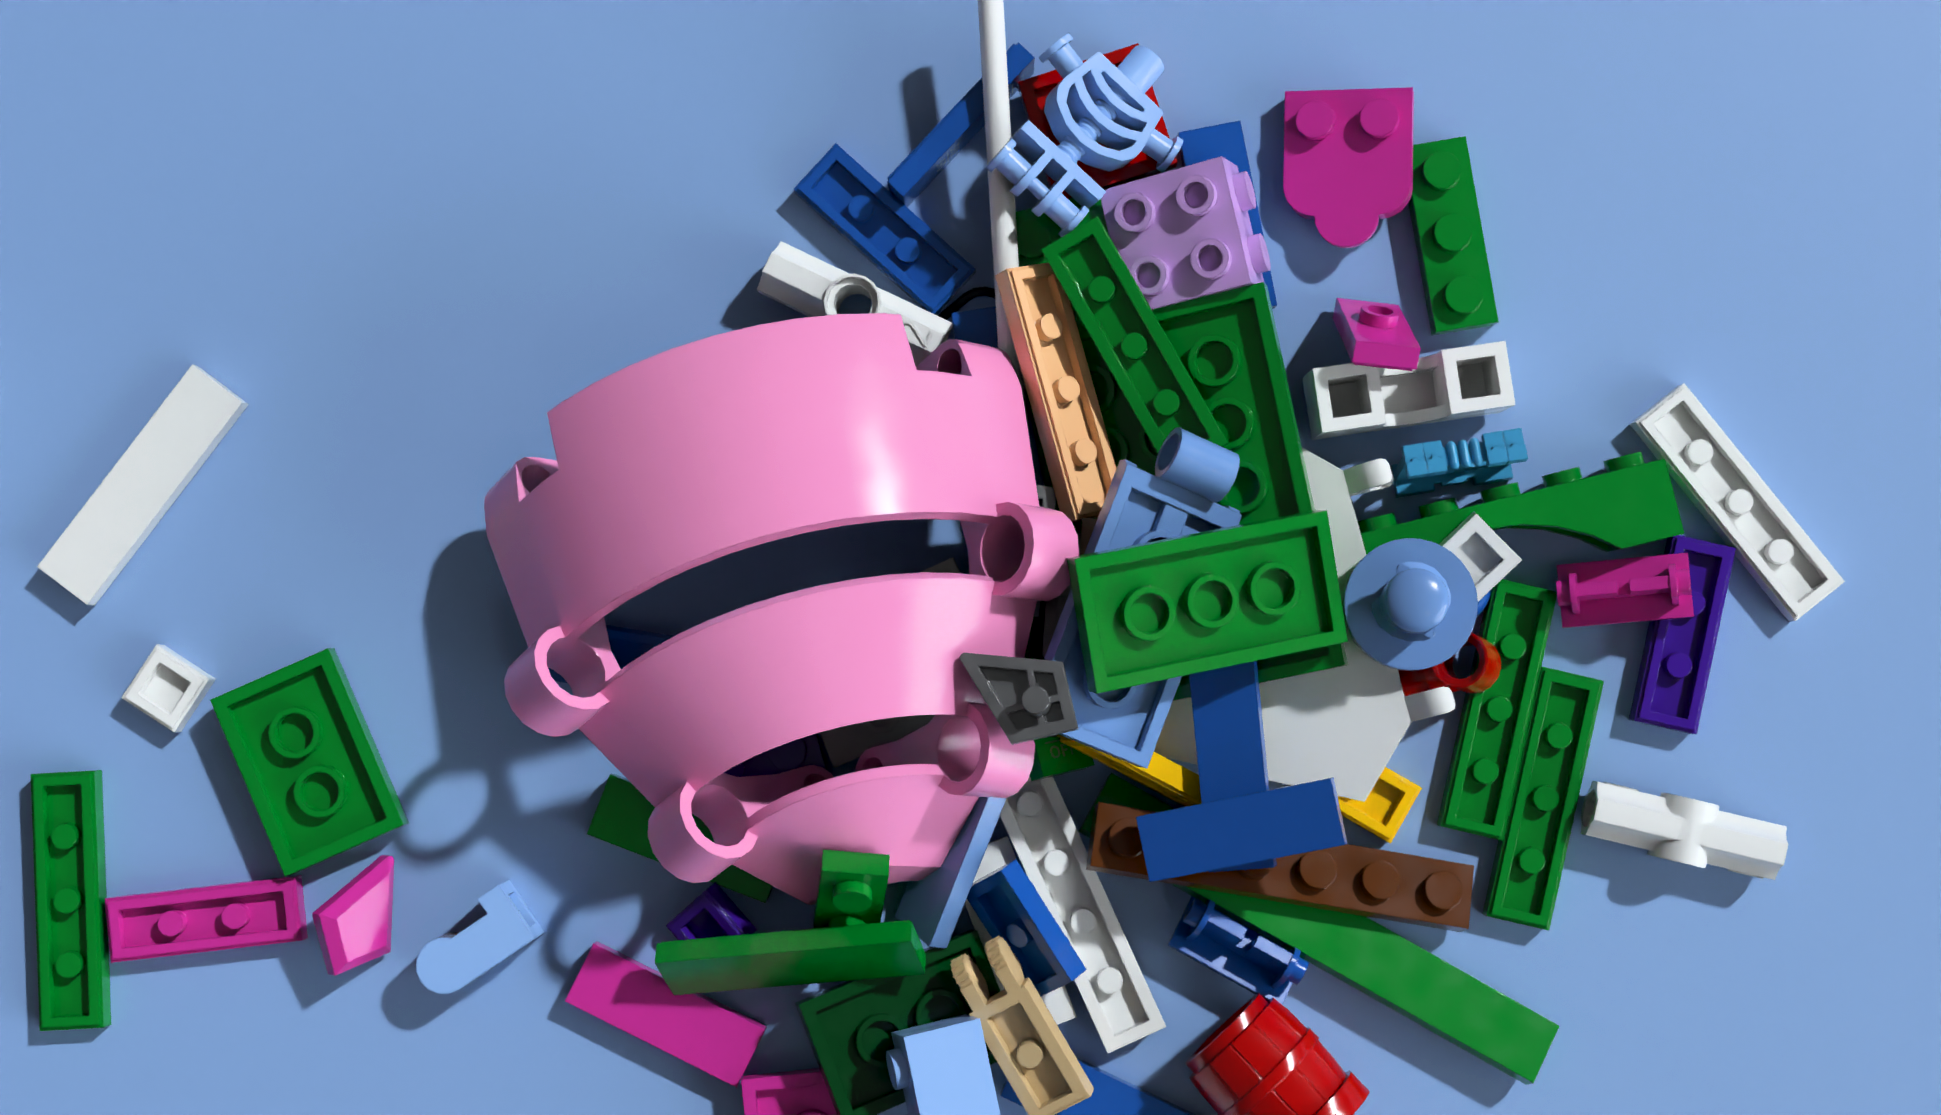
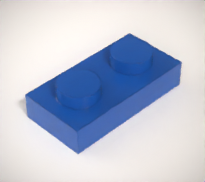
M1017 859L972 884L967 900L992 939L1000 935V937L1007 941L1021 964L1024 978H1030L1040 997L1071 983L1087 970Z

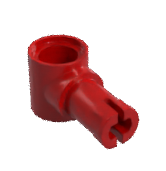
M1471 633L1463 647L1474 645L1480 659L1477 670L1471 676L1459 679L1455 675L1452 663L1455 655L1443 663L1427 669L1413 671L1398 670L1404 695L1408 696L1439 687H1449L1452 692L1460 690L1467 693H1480L1490 688L1498 679L1501 671L1500 655L1496 647L1488 640Z

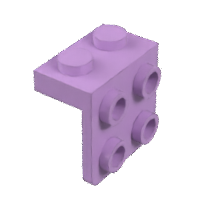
M1222 156L1108 188L1101 198L1108 234L1152 310L1264 282L1262 273L1271 269L1265 240L1261 233L1253 235L1248 210L1256 208V198L1250 176L1247 171L1239 173L1238 166Z

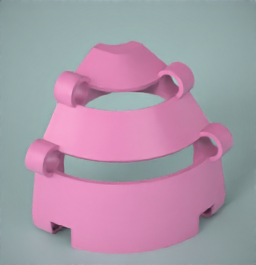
M887 313L836 314L796 318L713 335L669 349L629 365L589 385L547 412L557 460L524 457L518 460L485 496L484 510L487 538L528 649L508 667L504 679L505 696L512 711L523 724L543 735L551 737L568 736L579 729L655 807L648 820V839L653 854L661 865L678 879L691 883L709 882L729 866L734 865L806 904L815 905L823 850L889 855V877L887 884L919 881L941 867L979 797L1008 798L1018 793L1028 781L1034 764V740L1014 745L1010 743L961 662L960 656L962 653L1025 658L1037 601H1050L1060 596L1070 585L1067 558L1079 556L1078 535L1073 523L1063 512L1039 506L1022 387L1008 354L1002 349L958 339H948L919 365L915 366L901 314ZM913 519L960 521L968 548L969 574L936 572L888 574L818 585L746 605L712 618L653 647L622 669L611 651L604 616L655 585L728 554L803 533L846 525ZM548 668L553 669L566 680L571 687L573 695L558 686L551 677ZM915 715H935L927 725L903 738L865 750L858 760L855 772L834 777L823 767L816 765L804 766L772 775L736 777L724 773L730 768L770 749L823 731L873 720ZM692 814L700 818L709 828L714 842L706 838L698 829Z

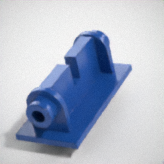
M1191 896L1168 946L1253 994L1260 993L1266 1001L1275 998L1283 1005L1292 984L1297 985L1301 981L1309 965L1308 961L1299 957L1301 950L1293 947L1288 951L1214 909L1215 902L1209 899L1204 903Z

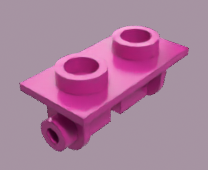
M1688 553L1557 565L1558 581H1556L1558 605L1561 608L1562 628L1694 617Z

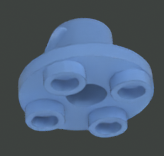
M1404 538L1378 546L1356 565L1346 584L1343 609L1351 637L1365 654L1387 667L1413 671L1441 664L1463 647L1471 635L1476 622L1478 598L1474 581L1469 571L1451 551L1431 541Z

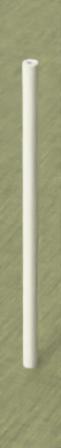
M978 0L987 165L1011 138L1003 0ZM995 168L992 172L988 170L998 348L1008 354L1021 384L1028 427L1026 387L995 275L1005 269L1019 267L1015 195L1010 192L1014 184Z

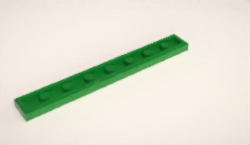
M1111 773L1107 777L1078 832L1090 838L1094 806L1098 802L1155 812L1174 808ZM1172 884L1204 903L1209 899L1215 902L1214 909L1288 951L1293 947L1300 949L1299 957L1525 1085L1534 1083L1559 1029V1025L1366 916Z

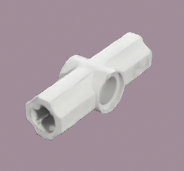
M782 241L771 252L762 270V276L757 287V291L760 294L808 317L839 314L840 304L845 298L853 294L865 295L872 300L869 313L901 314L915 366L919 365L938 346L948 340L953 327L952 322L876 287L874 282L866 276L855 273L849 274Z
M1592 781L1591 787L1585 795L1580 816L1581 834L1648 850L1647 855L1701 868H1706V864L1726 868L1728 871L1761 879H1776L1778 871L1784 866L1788 849L1786 826L1719 811V805L1664 792H1661L1660 796L1608 782Z

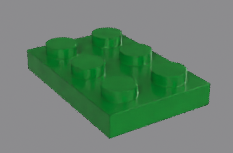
M327 648L210 700L285 877L409 824L335 648Z

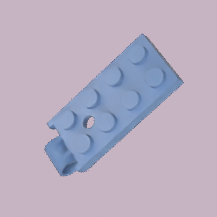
M1177 427L1169 433L1159 450L1155 463V475L1137 468V464L1126 459L1120 460L1084 555L1239 525L1242 517L1239 510L1228 505L1222 506L1215 503L1222 500L1231 489L1239 469V455ZM1071 588L1044 660L1061 661L1064 664L1079 729L1059 735L1137 767L1148 768L1182 676L1098 694L1089 692Z

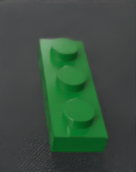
M1466 136L1413 145V190L1408 204L1431 335L1493 326L1499 321Z

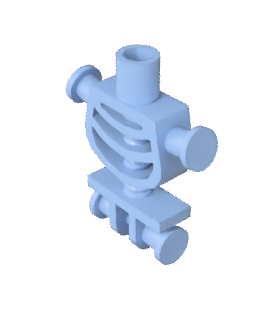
M1069 33L1055 42L1038 58L1042 63L1049 60L1063 78L1046 97L1044 113L1053 135L1060 144L1056 146L1028 120L1013 134L1004 147L985 167L990 172L996 168L1014 185L1010 192L1016 197L1025 189H1028L1039 200L1031 211L1038 217L1045 213L1061 228L1058 233L1060 237L1073 231L1087 215L1089 208L1097 203L1106 193L1102 187L1077 165V161L1110 172L1123 168L1142 151L1157 161V170L1164 172L1172 163L1183 144V139L1176 136L1171 140L1155 129L1163 115V111L1145 93L1164 72V65L1161 59L1145 46H1135L1116 67L1100 52H1097L1083 63L1069 45L1073 40ZM1017 146L1023 153H1025L1033 161V163L1030 164L1029 162H1027L1013 148ZM1042 170L1055 181L1049 189L1036 178ZM1064 190L1082 206L1080 209L1062 194Z

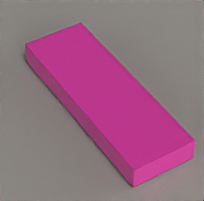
M302 875L123 895L105 899L111 963L295 942L308 938Z
M598 941L593 943L565 999V1002L736 1088L767 1026L702 993L673 995L660 972Z

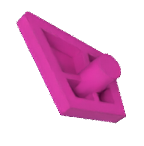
M381 855L312 913L329 975L336 976L391 952L393 856Z

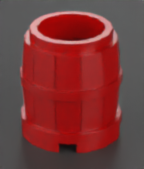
M1260 993L1254 995L1234 1012L1200 1045L1185 1063L1193 1072L1189 1079L1218 1113L1217 1115H1354L1370 1093L1350 1070L1347 1072L1343 1071L1334 1057L1319 1042V1037L1309 1027L1306 1028L1275 998L1266 1001Z

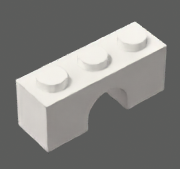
M1506 341L1441 350L1436 354L1419 358L1417 369H1412V371L1348 363L1313 368L1302 378L1312 440L1497 414L1516 405Z

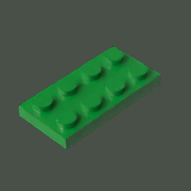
M1314 510L1067 558L1089 692L1098 694L1348 642L1327 510Z

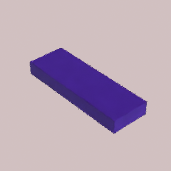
M1680 535L1667 538L1664 555L1688 553L1694 617L1649 621L1629 715L1630 721L1688 734H1697L1736 548Z

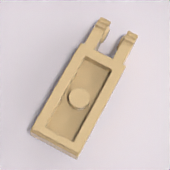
M999 935L985 942L986 946H984L988 961L1004 987V990L991 997L985 978L969 955L964 953L951 960L950 966L953 978H955L956 984L959 985L963 996L971 1007L969 1015L980 1018L984 1040L1028 1115H1055L1091 1097L1094 1090L1093 1085L1029 977L1024 978L1019 960L1003 937Z

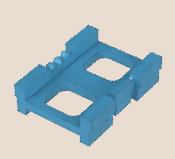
M1522 428L1484 433L1481 436V442L1477 438H1471L1469 443L1464 439L1459 440L1458 445L1453 441H1449L1446 447H1442L1441 440L1402 446L1400 462L1391 465L1396 498L1432 493L1435 491L1434 484L1441 483V487L1467 483V479H1472L1474 486L1511 481L1513 479L1511 464L1526 462L1528 459Z

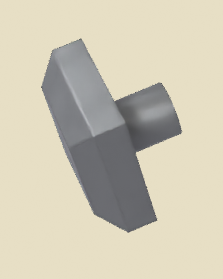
M975 653L961 654V662L1012 745L1079 730L1063 662Z

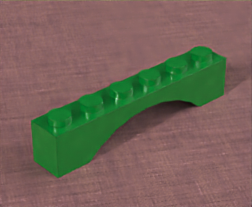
M1642 452L1603 461L1606 473L1582 478L1580 467L1542 476L1544 488L1527 493H1520L1518 482L1480 491L1482 504L1459 509L1456 497L1418 507L1421 519L1397 524L1394 513L1358 521L1366 554L1382 544L1404 538L1423 539L1440 544L1473 511L1492 530L1505 528L1544 530L1581 540L1605 552L1684 534V529L1666 460L1661 459L1644 463Z

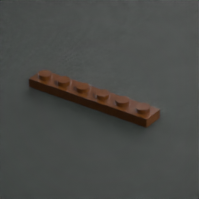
M1098 802L1094 806L1086 870L1149 880L1136 817L1156 812ZM1346 844L1276 858L1277 866L1274 868L1221 872L1206 871L1157 881L1462 932L1469 929L1474 865Z

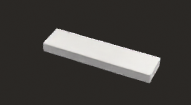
M192 364L37 567L86 605L95 606L249 404L203 369Z
M1685 383L1678 385L1629 424L1658 460H1666L1670 476L1725 544L1736 548L1735 556L1788 622L1797 621L1845 582Z

